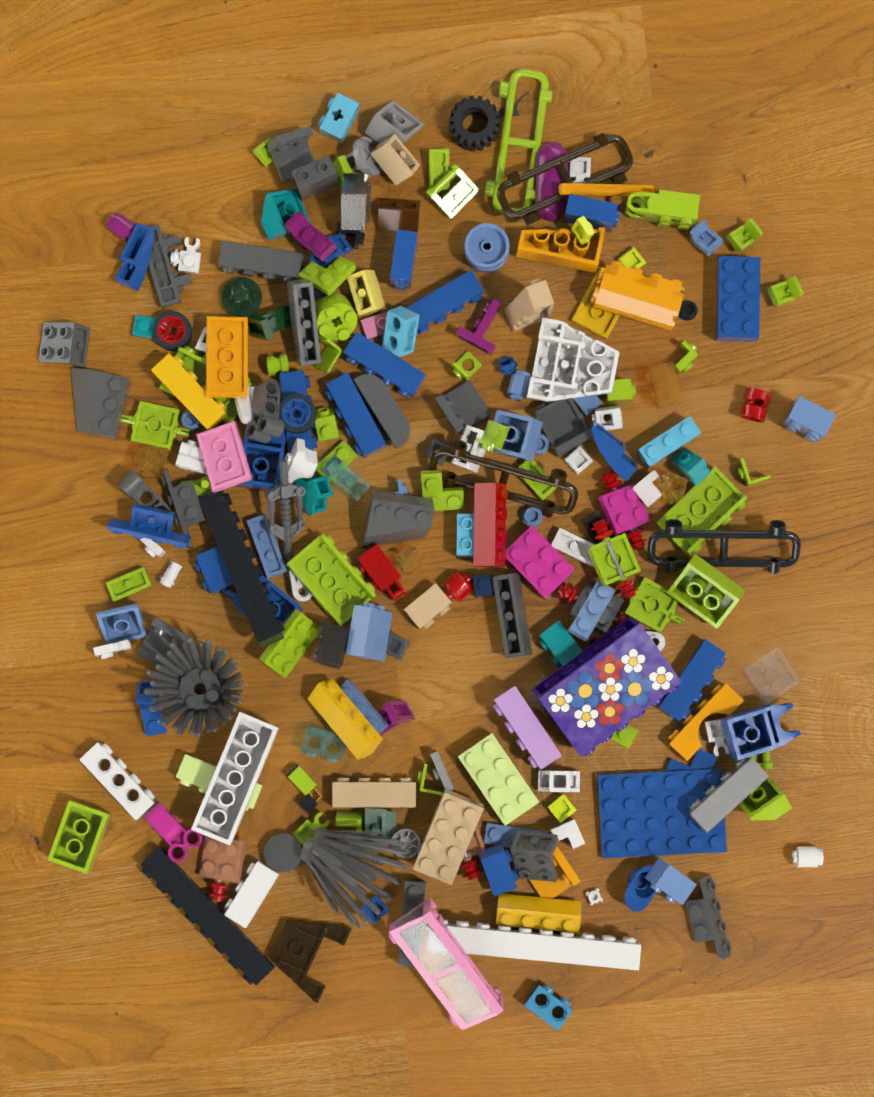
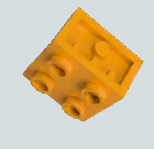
M556 846L553 854L558 877L557 882L530 880L542 898L553 899L572 885L575 886L581 882L558 846Z

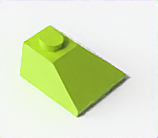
M770 777L738 804L751 820H776L792 809L785 794Z

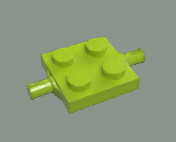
M139 401L138 410L134 417L122 414L120 419L121 423L132 424L131 442L171 450L177 434L189 437L190 428L179 427V409Z
M644 577L637 588L639 590L635 591L636 596L630 598L625 614L634 617L635 620L659 633L662 632L670 620L682 626L685 618L675 613L678 601L667 593V589Z

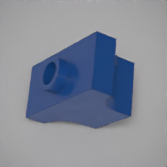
M341 233L328 237L337 248L323 262L313 253L308 256L310 261L327 269L339 256L345 257L352 252V247Z

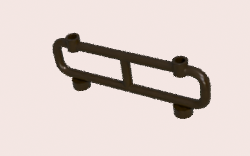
M604 133L593 137L594 142L524 173L518 174L515 171L506 175L507 180L502 182L497 189V198L503 212L511 219L523 218L526 226L540 220L541 217L538 211L569 198V195L558 193L522 210L513 211L505 197L506 189L556 167L564 183H573L564 164L613 142L620 146L625 157V163L583 183L601 184L607 180H610L611 184L626 182L628 179L625 172L630 170L633 165V156L627 142L620 135L605 136Z
M462 440L452 441L450 448H437L431 455L429 470H438L439 457L445 455L501 471L499 483L507 485L509 474L567 490L570 493V497L566 506H558L551 500L544 502L507 491V500L542 509V515L545 517H552L554 513L561 515L569 514L575 508L578 500L577 488L573 484L566 482L567 473L563 469H553L549 477L466 453L467 444ZM442 472V481H444L443 486L445 488H454L455 485L474 490V483H478L457 477L454 472Z

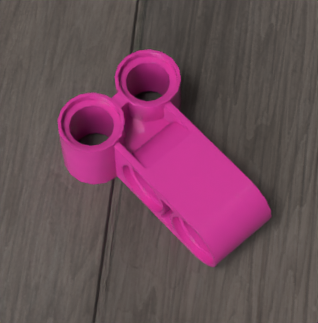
M160 802L144 815L148 823L171 846L168 850V856L173 862L185 861L189 856L188 847H199L204 841L203 834L191 829L187 830ZM192 832L197 833L199 836L196 844H192L189 841V835ZM176 847H181L184 851L180 859L174 856V849Z

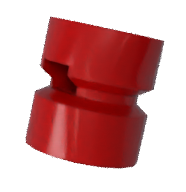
M747 387L743 397L745 403L741 405L739 416L746 420L764 423L767 415L765 407L769 406L772 394L761 389Z

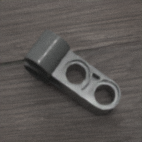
M268 379L254 388L252 421L247 424L245 435L248 439L268 443L271 437L278 438L283 433L284 422L279 419L280 386L274 379Z
M130 470L117 484L140 505L152 508L164 506L167 511L171 512L170 507L134 471ZM143 492L151 493V502L143 503L140 500V495Z

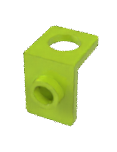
M318 335L319 340L326 345V348L320 356L321 363L315 364V367L329 373L341 354L342 349L330 339Z
M467 351L456 363H452V373L461 380L463 378L467 381L482 364ZM464 360H472L474 368L470 371L464 370L462 367Z
M744 458L738 460L740 466L738 474L741 480L744 479L746 487L771 478L768 475L750 480Z
M424 763V769L419 771L417 783L421 784L420 791L442 795L443 792L423 788L428 765Z

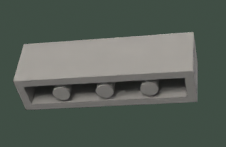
M748 757L738 761L735 765L737 768L732 773L730 771L725 773L720 778L722 782L716 787L714 785L705 792L706 796L701 801L697 799L690 805L689 808L691 810L688 814L704 832H709L769 777L753 758Z

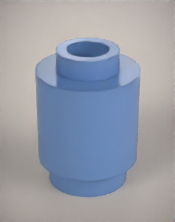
M515 370L514 374L511 375L507 389L510 399L515 401L526 399L530 383V373Z

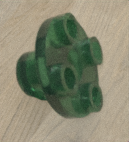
M237 277L230 280L224 286L221 300L229 314L234 317H245L258 311L262 303V292L258 284L252 279Z

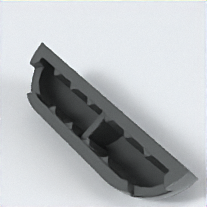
M370 374L360 375L353 379L354 384L360 390L358 393L388 442L393 443L395 449L402 446L409 437V422L385 383L377 376Z

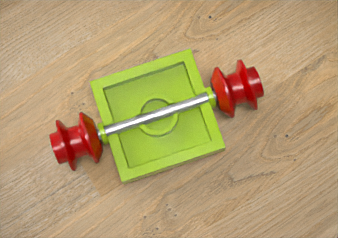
M602 519L593 523L594 528L591 529L597 533L594 539L601 540L602 542L587 548V551L602 586L616 581L621 582L617 585L616 589L622 591L620 598L624 597L627 600L636 596L635 591L639 589L633 588L632 584L635 580L626 579L640 572L641 569L626 534L624 533L610 539L609 536L612 535L614 530H609L607 527L610 521L605 522Z

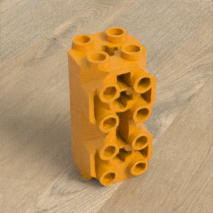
M612 261L611 265H606L605 268L601 267L596 280V284L599 287H595L590 303L594 304V308L672 331L675 325L674 318L678 317L684 297L685 288L682 287L681 281L676 279L667 280L657 273H651L650 277H645L642 275V269L624 267L622 263Z

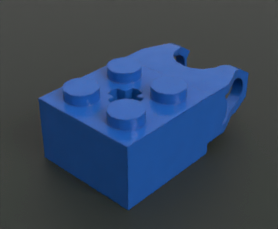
M284 430L280 437H271L268 443L248 439L245 435L243 447L253 479L238 484L237 487L266 491L279 484V460L283 459L286 443ZM258 464H262L265 470L258 471L255 466L258 467Z
M264 576L260 577L262 584L266 583L270 591V594L267 595L270 602L274 601L278 609L275 616L277 620L281 619L283 625L295 609L301 613L303 612L302 607ZM226 589L224 594L233 601L236 609L247 618L238 594Z
M790 702L779 705L765 704L720 718L731 758L741 760L786 745L793 738L801 735L800 730L784 731L780 726V717L793 708V704ZM747 730H750L751 733H749V734H748V737H747V736H746V731H747Z

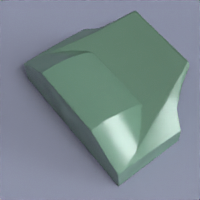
M365 808V831H380L382 833L375 836H385L387 839H390L397 832V812H389L386 809Z

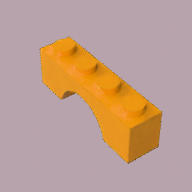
M725 683L722 686L718 684L711 691L713 696L708 701L704 699L696 707L699 711L694 716L690 714L682 722L684 727L680 731L676 729L668 737L670 739L668 745L685 761H688L702 746L698 730L703 719L713 713L729 716L744 701L728 684Z

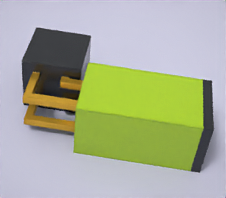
M297 765L286 776L305 794L306 797L299 804L307 813H310L318 805L317 801L323 795L315 788L317 786L315 781ZM313 789L320 795L316 801L311 794Z

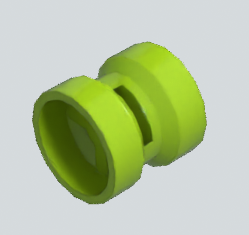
M287 353L280 354L278 359L273 355L266 356L269 376H275L279 371L281 373L289 372Z

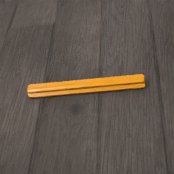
M559 184V194L629 196L635 192L655 193L653 185Z

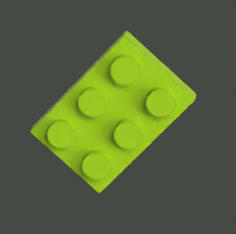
M297 609L294 610L284 624L285 631L282 633L285 638L270 644L259 658V660L284 678L293 670L296 663L322 630L320 626Z

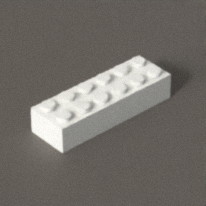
M239 712L191 830L232 845L279 731L278 727Z

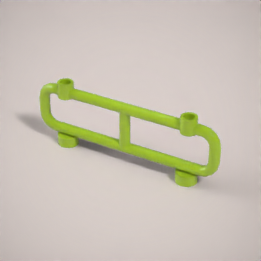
M519 69L511 75L509 82L501 81L499 97L506 98L495 181H486L484 196L492 197L495 210L504 215L505 213L497 198V189L503 182L508 145L532 148L529 170L536 167L537 153L541 147L546 105L551 103L553 91H549V81L546 75L536 70ZM520 77L534 78L541 82L533 140L509 137L516 86ZM536 176L527 181L524 206L519 209L511 208L513 211H519L531 206L533 201H535Z

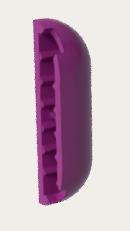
M544 143L538 150L536 167L567 154L568 152L563 149L562 143ZM567 162V163H565L564 165H565V167H566V169H567V171H568V162ZM557 167L536 176V203L559 193V184L564 182ZM567 199L538 212L545 220L556 222L560 219L558 216L562 208H566Z

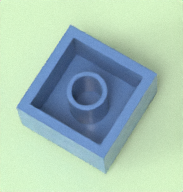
M799 396L793 402L783 424L787 425V430L793 433L798 431L805 435V439L815 443V441L820 442L826 436L836 414Z
M497 410L494 422L509 427V431L502 450L493 449V452L532 462L543 422L535 418Z

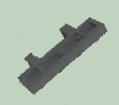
M157 224L150 226L155 229L149 266L162 308L182 303L179 292L184 291V286L193 283L190 274L178 277L177 273H173L168 253H171L170 248L182 245L180 237L176 235L168 238L167 234L162 235L160 225Z

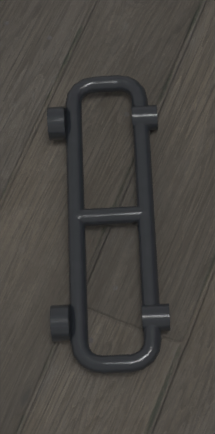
M670 519L666 521L665 530L656 531L649 537L647 555L652 564L665 567L666 572L674 573L677 571V567H685L690 559L677 558L675 556L658 558L655 554L656 541L658 539L714 538L720 539L719 559H703L711 566L768 567L769 573L776 574L780 572V568L790 567L798 561L801 541L797 534L786 531V523L781 520L771 521L769 523V531L682 530V522L680 520ZM729 539H789L793 543L792 555L788 559H780L778 557H770L769 559H727Z

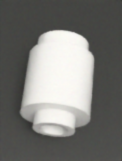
M797 846L796 851H792V862L796 863L797 867H818V865H823V849H818L817 846Z

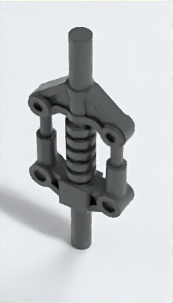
M282 459L279 460L280 483L264 492V496L267 498L268 513L270 514V523L267 525V530L283 540L284 560H291V540L306 526V521L302 518L305 488L299 484L294 485L288 482V461ZM295 496L298 518L292 523V519H290L292 518V514H290L291 503L289 502H291L290 497ZM276 499L280 500L282 524L280 526L275 524L274 520Z

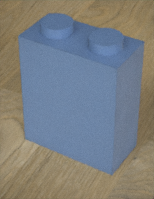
M363 602L362 606L354 605L346 654L385 662L393 613L385 611L386 607Z

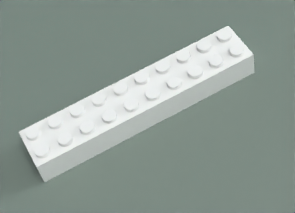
M443 919L445 925L467 954L639 970L641 944L636 942L637 939L633 937H622V940H616V937L612 935H602L601 938H595V935L592 933H581V936H574L573 932L560 931V934H553L552 930L539 929V932H532L531 928L519 927L518 930H512L510 926L498 925V928H491L489 923L477 922V926H471L468 921L456 920V924L448 923V919ZM431 927L429 950L449 952Z

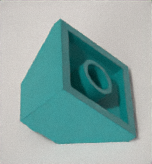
M297 189L270 192L265 195L261 223L268 240L280 239L291 235L284 224L298 210L311 224Z

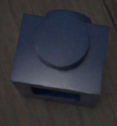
M493 575L473 576L475 598L495 596Z

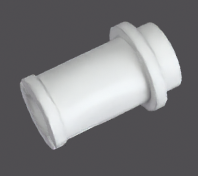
M170 561L163 577L160 576L161 581L159 583L168 588H171L172 585L174 586L173 582L182 566Z

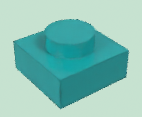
M135 315L132 335L134 337L153 339L152 330L156 318Z

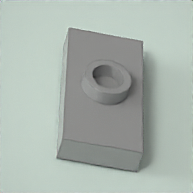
M436 751L430 754L436 767L432 769L436 780L441 779L444 788L453 790L454 787L439 753Z

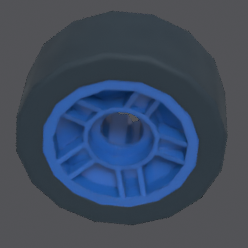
M295 393L281 400L279 419L284 422V430L292 434H301L313 427L317 413L310 398L303 394ZM293 411H300L301 415L296 418L293 416Z

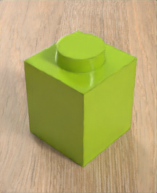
M631 379L614 380L612 393L606 394L607 404L631 402L632 396H636L635 384H631Z

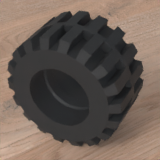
M474 95L470 96L467 100L466 98L461 99V103L457 102L455 108L451 111L449 119L451 137L453 140H456L458 146L462 145L465 150L471 148V151H475V149L479 148L481 151L484 150L485 146L490 147L492 141L495 142L497 139V134H499L500 114L499 111H496V106L494 104L491 105L489 99L483 100L482 96H478V99L474 98ZM476 114L486 120L487 126L481 132L472 133L463 127V120L469 115Z

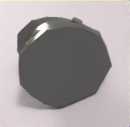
M282 833L270 837L263 849L269 868L276 872L289 873L303 865V860L300 858L302 846L295 836L289 833Z

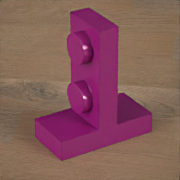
M299 210L284 224L298 244L305 251L308 249L322 262L337 248L330 239L311 225Z
M493 299L492 303L487 302L482 312L485 314L482 321L478 319L473 328L475 333L460 326L456 332V337L492 356L496 345L483 339L498 312L501 302Z
M389 701L383 705L384 709L378 713L389 726L380 736H383L402 723H409L415 719L406 701Z

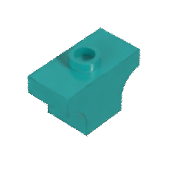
M685 447L670 460L672 465L682 473L686 480L695 486L711 473L706 466L705 460Z
M313 474L311 480L306 478L294 480L295 484L305 488L303 505L308 516L327 510V500L334 495L327 476L317 478Z

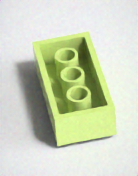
M492 733L458 756L505 826L539 803Z

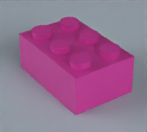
M532 525L506 550V561L544 600L575 571Z

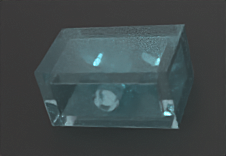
M335 454L321 469L328 478L357 501L371 486L359 473Z

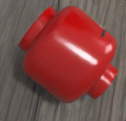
M454 572L443 583L446 589L444 594L450 601L455 599L458 602H462L472 593L474 582L464 572Z

